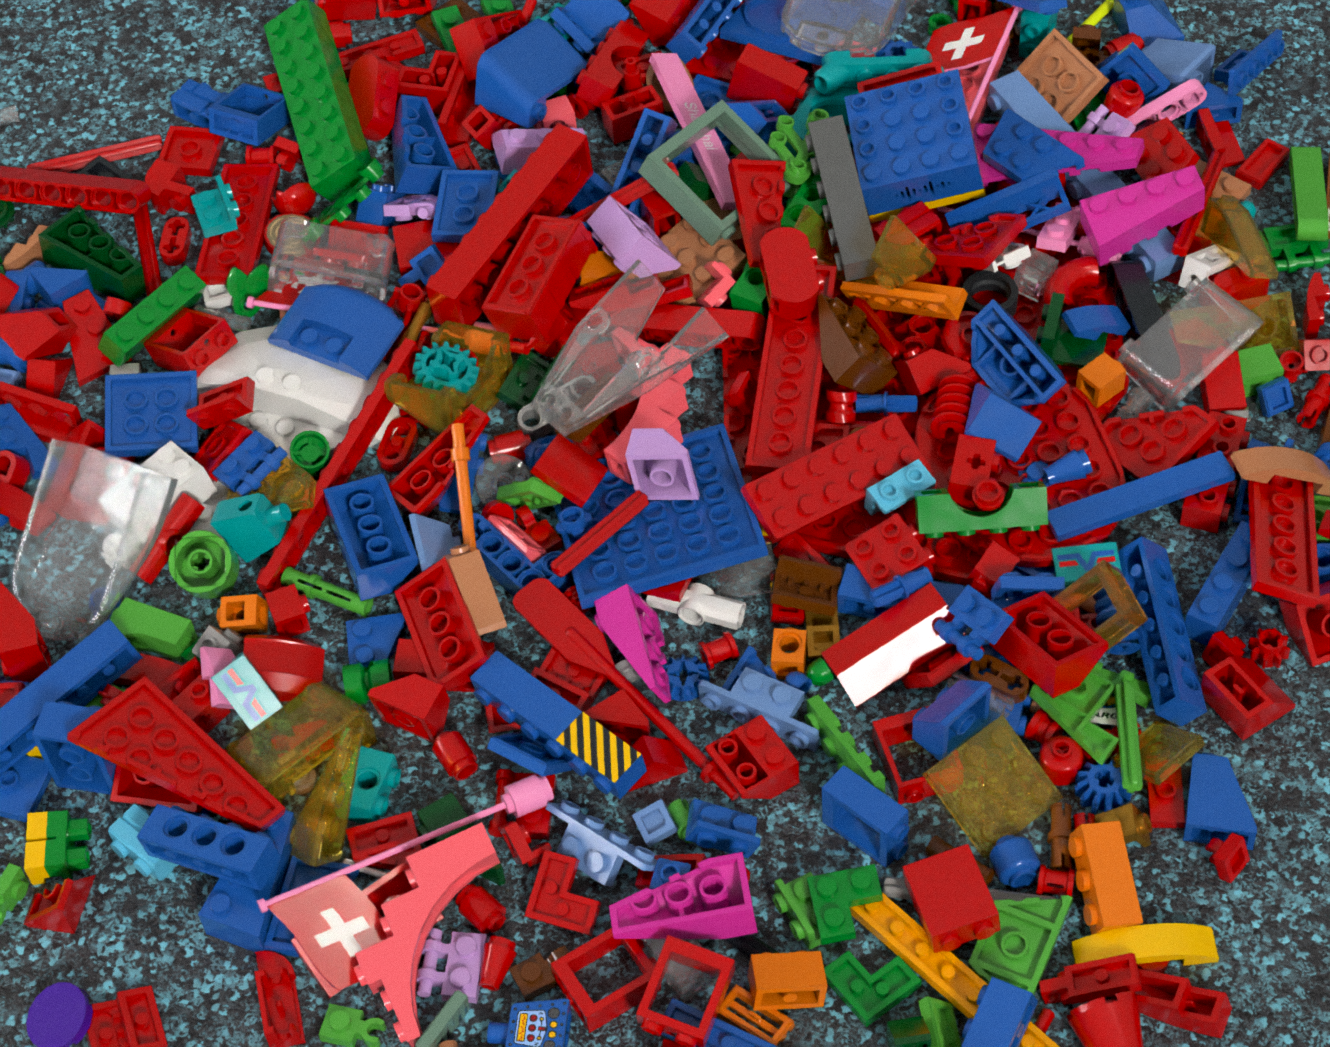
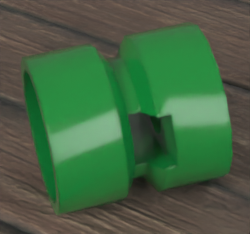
M309 430L299 433L291 442L289 450L292 468L296 475L307 481L318 480L321 470L327 467L331 460L329 442L325 436L319 432Z
M388 658L370 661L368 667H364L361 662L342 666L345 696L349 707L366 705L369 701L367 694L370 689L393 681Z

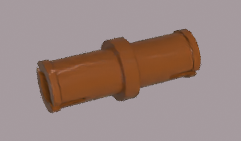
M1058 802L1050 806L1051 831L1047 833V842L1050 844L1049 869L1057 870V867H1060V871L1068 872L1072 869L1071 855L1068 849L1069 834L1072 833V806L1065 803L1064 810H1062V802Z

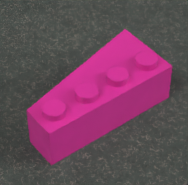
M1195 165L1079 200L1080 222L1099 266L1101 267L1108 263L1109 258L1118 253L1123 255L1132 250V245L1145 238L1150 240L1157 236L1158 231L1168 225L1173 227L1204 209L1205 187Z

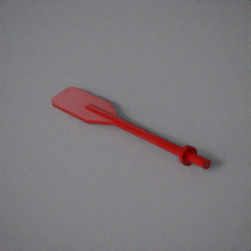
M534 579L515 594L513 598L515 611L569 664L606 677L619 690L624 689L642 713L702 770L700 779L704 783L713 781L732 801L740 796L715 762L707 758L615 668L603 632L548 579Z

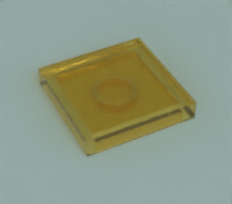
M1155 721L1138 735L1142 779L1160 785L1204 747L1205 743L1202 736ZM1118 752L1110 759L1111 761L1114 758L1115 768L1120 767V755Z

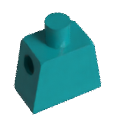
M255 493L218 502L210 524L236 553L248 563L280 543L287 521L291 520L292 514L287 504L281 503L273 506L264 494Z

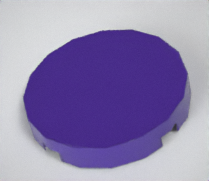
M58 982L46 987L35 998L29 1008L26 1026L27 1034L32 1043L37 1047H70L72 1044L77 1045L87 1033L93 1016L92 1005L89 1003V996L86 991L70 982Z

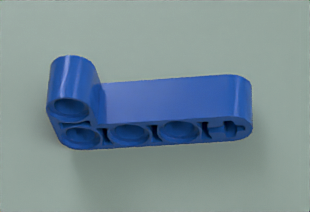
M473 513L476 548L481 553L487 572L513 597L527 584L537 578L548 579L562 593L572 585V571L560 578L552 572L550 566L551 562L563 552L552 551L533 564L488 520L478 513ZM460 519L458 523V529L460 533L461 543L463 544L462 527Z

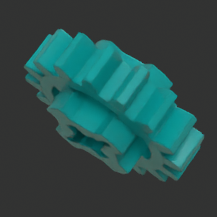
M444 341L441 347L436 342H432L431 349L423 346L421 353H417L415 356L412 374L415 375L414 382L416 384L422 383L421 391L423 392L431 390V397L433 398L438 394H442L444 400H447L449 395H453L457 400L460 398L461 392L468 395L470 388H475L479 373V367L476 366L477 359L469 358V350L460 351L459 344L452 348L449 347L448 341Z

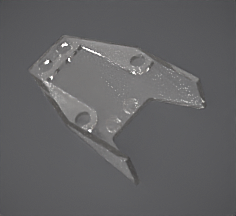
M638 259L576 325L530 407L565 437L651 391L730 336L708 311L701 307L660 353L652 347L642 346L638 342V336L662 296L665 287Z

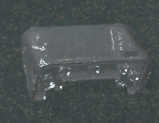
M289 217L280 224L269 267L267 290L282 293L284 285L292 283L291 288L297 289L298 282L314 285L337 284L364 291L385 303L395 243L385 234H370L304 221L298 217Z
M1198 277L1194 279L1184 289L1187 295L1136 341L1130 338L1118 349L1121 356L1117 360L1126 369V374L1165 413L1174 409L1179 404L1178 402L1187 396L1234 351L1250 339L1264 324L1256 313L1208 278H1204L1202 281Z

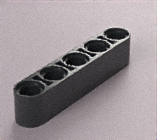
M1141 261L1109 263L1106 270L1107 283L1116 306H1118L1131 326L1127 335L1143 377L1146 381L1178 378L1181 366L1180 359Z

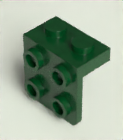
M1053 292L1050 304L1044 303L1041 321L1045 322V326L1038 327L1036 342L1041 345V348L1055 364L1081 369L1104 353L1108 333L1103 332L1096 341L1074 337L1061 316L1065 294Z
M564 344L551 364L531 351L528 355L521 354L495 397L520 411L524 406L548 394L558 374L561 373L569 358L564 356L569 347Z

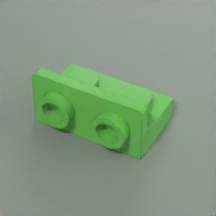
M530 477L529 480L522 482L513 481L512 484L500 486L496 495V499L518 508L526 504L530 510L561 504V500L564 497L537 477Z
M811 872L787 884H784L781 878L775 880V894L772 895V900L779 913L785 912L790 919L789 927L797 941L803 940L808 950L821 945L807 885V877L813 876Z

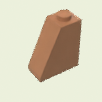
M468 544L451 548V554L445 555L443 558L445 557L463 600L468 606L479 636L507 627L479 549L475 547L469 548Z

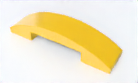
M1156 923L1136 925L1099 932L1071 942L1075 964L1128 953H1135L1137 964L1182 960L1183 966L1219 961L1212 927L1197 924Z

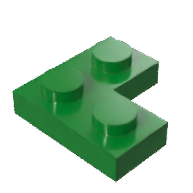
M875 864L807 877L808 890L821 945L855 939L856 932L850 907L883 901Z
M849 950L824 968L827 984L865 1027H868L921 987L922 981L899 955L872 975Z

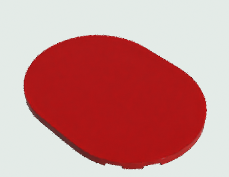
M974 368L962 373L971 377L976 384L980 383L991 389ZM1067 383L1045 404L1021 406L1041 420L1042 423L1017 462H1013L1000 454L997 473L990 472V477L996 478L995 481L1002 487L1005 496L1010 483H1021L1024 478H1027V473L1019 477L1018 471L1026 470L1032 462L1042 461L1049 466L1073 449L1076 451L1084 449L1090 460L1093 472L1087 474L1085 479L1057 483L1047 487L1048 511L1126 484L1120 460L1094 406L1076 386L1072 387ZM937 390L929 396L921 409L915 429V444L926 460V469L936 480L935 486L931 489L946 488L948 491L957 444H948L938 440L930 429ZM958 504L968 510L981 511L978 507ZM1118 521L1077 535L1081 537L1080 539H1066L1057 542L1048 525H1040V529L1035 531H1022L1021 527H1010L1008 532L989 533V529L976 530V534L969 536H959L956 532L952 533L965 546L982 556L992 541H995L1020 558L1016 566L1048 567L1054 566L1051 553L1052 548L1103 543L1112 533Z

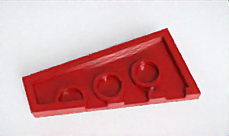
M731 159L728 164V170L749 267L760 268L758 259L760 253L759 245L762 237L767 232L781 227V219L784 212L782 195L785 191L783 173L786 170V161Z

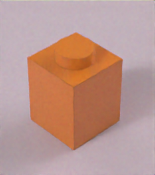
M1104 352L1078 371L1076 387L1098 408L1124 389L1126 369L1118 360L1111 358Z

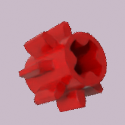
M1259 628L1257 637H1250L1248 648L1252 650L1250 659L1256 661L1262 666V669L1274 666L1280 668L1282 659L1289 658L1291 650L1287 647L1289 637L1283 636L1276 628L1266 630Z

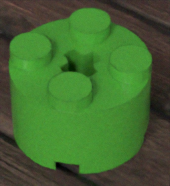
M198 530L183 536V539L176 546L174 545L169 555V571L175 582L189 594L201 599H213L230 592L239 574V560L234 549L221 537L210 531ZM205 560H208L209 565L205 566L204 570H201L199 566L204 565Z

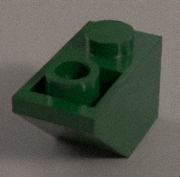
M923 1016L887 1021L886 1037L888 1047H931V1035Z

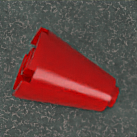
M1135 992L1115 993L1117 1001L1114 999L1105 1000V997H1101L1084 1003L1070 1011L1071 1015L1066 1016L1068 1023L1083 1047H1144L1138 999Z

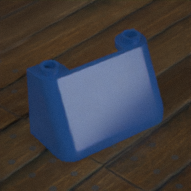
M538 18L492 46L481 55L476 72L475 105L479 106L481 104L488 111L529 129L538 121L544 119L547 113L546 98L574 81V88L577 90L580 86L576 84L577 78L581 70L586 68L588 62L550 23Z

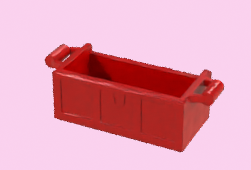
M535 214L530 218L481 306V309L498 334L507 336L504 345L505 351L528 355L531 348L539 341L548 343L550 339L548 332L564 306V302L576 280H578L589 256L596 254L598 251L591 232L587 231L581 220ZM517 338L530 341L529 343L513 341V339Z

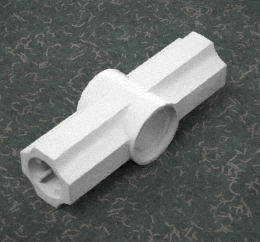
M691 583L681 602L647 595L646 602L650 607L678 614L681 620L696 626L702 625L705 621L738 630L742 626L746 611V602L716 595L711 588L701 583Z

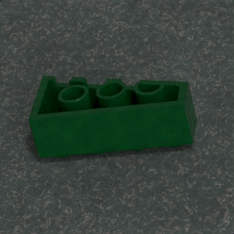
M80 205L38 234L45 262L58 269L87 270L93 288L108 297L132 303L146 292L142 265L124 247L118 246L108 232L104 233L92 217H87Z

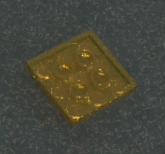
M1003 715L996 718L922 774L983 858L990 854L993 847L996 846L998 839L1005 835L1017 834L1047 811L1052 804L1064 798Z

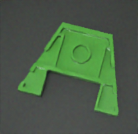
M1097 662L1079 687L1055 698H1052L1037 684H1034L1029 696L1101 765L1104 764L1114 751L1119 739L1091 723V721L1113 695L1114 686L1117 683L1129 681L1130 685L1134 687L1135 703L1146 709L1152 701L1147 682L1135 679V673L1122 670L1119 674L1104 669L1101 662Z

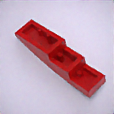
M621 272L573 288L569 293L568 303L571 308L594 310L635 309L662 305L693 297V281L689 273L661 282L658 273L629 281L626 273Z

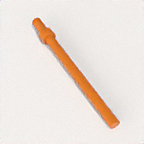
M455 423L451 425L453 449L450 451L451 461L455 463L463 544H468L469 548H476L468 471L470 451L465 443L464 424Z

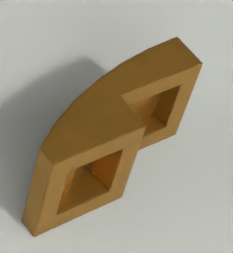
M837 607L834 617L815 614L805 610L808 659L823 658L821 652L840 641Z

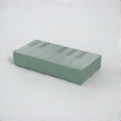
M459 990L455 991L417 1040L415 1046L439 1047L441 1042L446 1041L469 1011L468 996Z

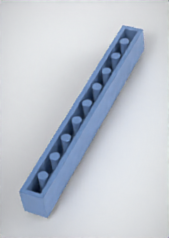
M1018 70L989 83L987 103L990 109L994 112L996 111L1000 117L1009 108L1039 129L1076 132ZM1081 170V175L1070 176L1069 172L1065 173L1066 189L1070 196L1075 200L1077 199L1078 202L1079 200L1126 186L1113 171ZM1166 227L1158 231L1157 236L1150 240L1146 238L1132 245V250L1124 253L1132 260L1141 261L1147 277L1153 283L1183 268L1184 257L1172 254L1171 249L1175 237Z

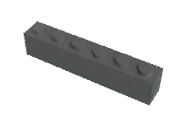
M839 115L809 122L810 134L805 135L808 153L814 152L815 158L810 159L814 176L820 175L821 181L816 182L819 199H826L827 205L822 206L825 223L831 222L833 229H828L831 247L837 246L839 252L834 254L837 271L843 270L846 282L881 274L879 256L843 116Z

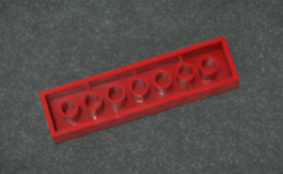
M558 123L551 132L545 135L542 144L537 150L529 155L520 171L514 173L506 188L496 195L489 209L479 216L476 225L471 231L462 237L460 244L454 252L445 258L444 264L436 274L430 276L426 284V290L436 323L463 336L467 333L482 314L481 306L532 215L559 217L593 175L587 135Z

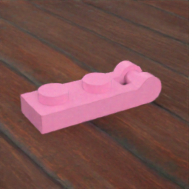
M1076 205L1075 208L1071 207V211L1047 220L1037 236L1036 248L1065 253L1077 234L1080 221V205Z

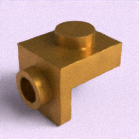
M1132 803L1095 815V823L1120 821L1125 844L1137 841L1143 847L1151 845L1149 833L1152 832L1151 821L1146 813H1142Z

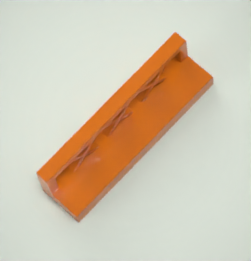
M876 276L860 278L857 283L843 281L840 290L851 303L858 297L865 299L872 309L957 321L968 296L964 288Z

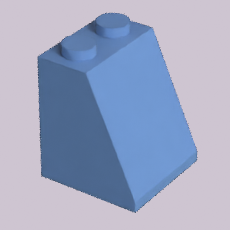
M1157 38L1151 45L1145 46L1142 52L1171 82L1165 91L1148 103L1190 79L1199 80L1203 86L1207 82L1211 83L1216 46L1207 43ZM1172 105L1167 106L1162 111L1169 109Z

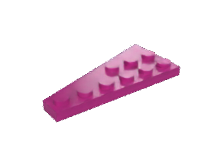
M976 123L973 129V136L984 187H988L989 182L1005 180L1008 184L1016 183L984 161L982 152L997 125ZM1041 129L1084 158L1085 167L1076 170L1075 166H1070L1058 170V173L1069 172L1070 176L1081 175V170L1089 169L1107 172L1137 168L1145 148L1144 139Z

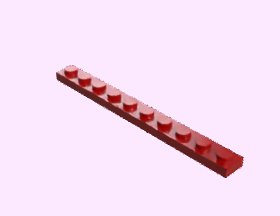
M405 338L401 346L395 349L387 369L379 375L373 392L365 398L359 415L351 421L348 433L343 441L335 447L333 457L327 467L321 470L315 487L305 496L302 508L297 516L291 519L288 531L282 541L274 547L271 559L260 570L256 583L264 598V594L272 592L279 587H284L281 585V577L284 570L288 566L295 569L326 518L327 510L323 489L347 483L410 379L415 356L417 353H420L416 341Z

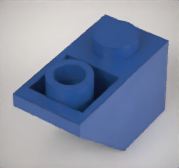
M372 183V188H370L372 190L371 194L364 201L358 203L355 221L392 227L396 221L395 216H384L383 205L409 195V193H396L395 185L383 183L382 185Z

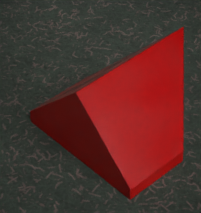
M96 874L75 881L67 878L64 880L63 885L56 883L52 891L44 889L43 895L39 893L34 894L23 924L31 928L75 934Z

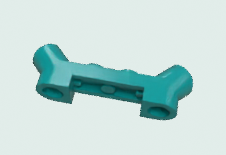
M920 48L905 49V56L851 58L850 51L829 52L822 58V67L814 73V85L819 93L829 96L840 87H858L857 83L931 63L933 62L932 55L926 49Z

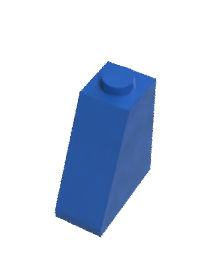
M1193 753L1189 771L1183 841L1208 844L1212 838H1218L1225 842L1233 832L1244 837L1247 850H1253L1257 826L1228 757L1217 756L1213 753Z

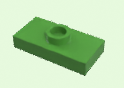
M929 996L919 1000L921 1016H923L931 1035V1047H961L952 1004Z

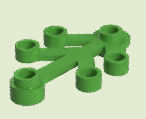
M814 109L808 114L805 124L808 130L806 135L810 134L808 123L829 118L827 111ZM780 115L775 126L777 131L770 134L768 145L777 152L783 161H786V170L783 173L784 179L791 184L800 185L809 179L811 173H813L811 161L807 162L808 158L815 157L814 152L808 153L805 138L802 141L793 129L794 119L788 115ZM787 140L796 151V158L785 146Z

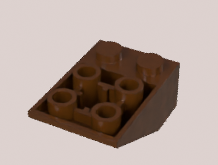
M820 294L818 296L823 364L835 383L857 390L863 394H877L898 373L891 362L893 360L892 356L878 342L880 337L867 324L865 320L867 316L862 309L856 305L851 307L837 297L830 298Z

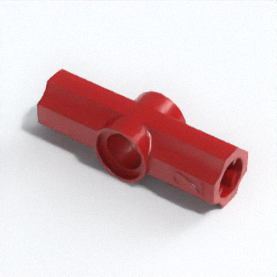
M183 493L165 519L158 520L149 527L146 535L148 543L129 570L151 585L169 560V555L174 545L176 546L183 539L182 537L189 532L205 507Z

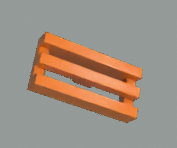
M738 984L725 997L717 1017L728 1024L775 1046L783 1042L787 1032H791L795 1027L794 1020L778 1010H760L759 1012L781 1025L779 1029L753 1011L734 1001L737 997L753 1007L750 992ZM728 1008H730L731 1010H733V1011L736 1012L737 1014L741 1015L742 1017H744L745 1019H747L748 1021H750L751 1023H753V1024L756 1025L757 1027L761 1028L762 1030H764L765 1032H767L768 1034H770V1035L773 1036V1037L771 1038L770 1036L766 1035L765 1033H763L762 1031H760L759 1029H757L756 1027H754V1026L751 1025L750 1023L746 1022L745 1020H743L742 1018H740L739 1016H737L736 1014H734L733 1012H731L730 1010H728Z

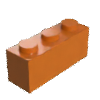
M1120 821L1081 824L1069 834L1068 849L1071 857L1075 859L1077 868L1076 885L1083 895L1085 904L1083 917L1085 923L1090 926L1091 935L1112 929L1141 925L1143 918Z

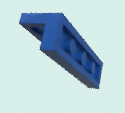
M1054 167L947 212L945 217L949 227L953 228L968 222L976 226L979 223L987 222L988 216L997 213L1020 214L1027 210L1033 211L1031 216L1026 218L1027 226L1023 229L1026 230L1069 212L1072 208ZM1058 197L1061 198V204L1051 208L1046 207L1048 201Z

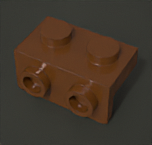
M780 555L773 577L770 603L834 617L842 568Z

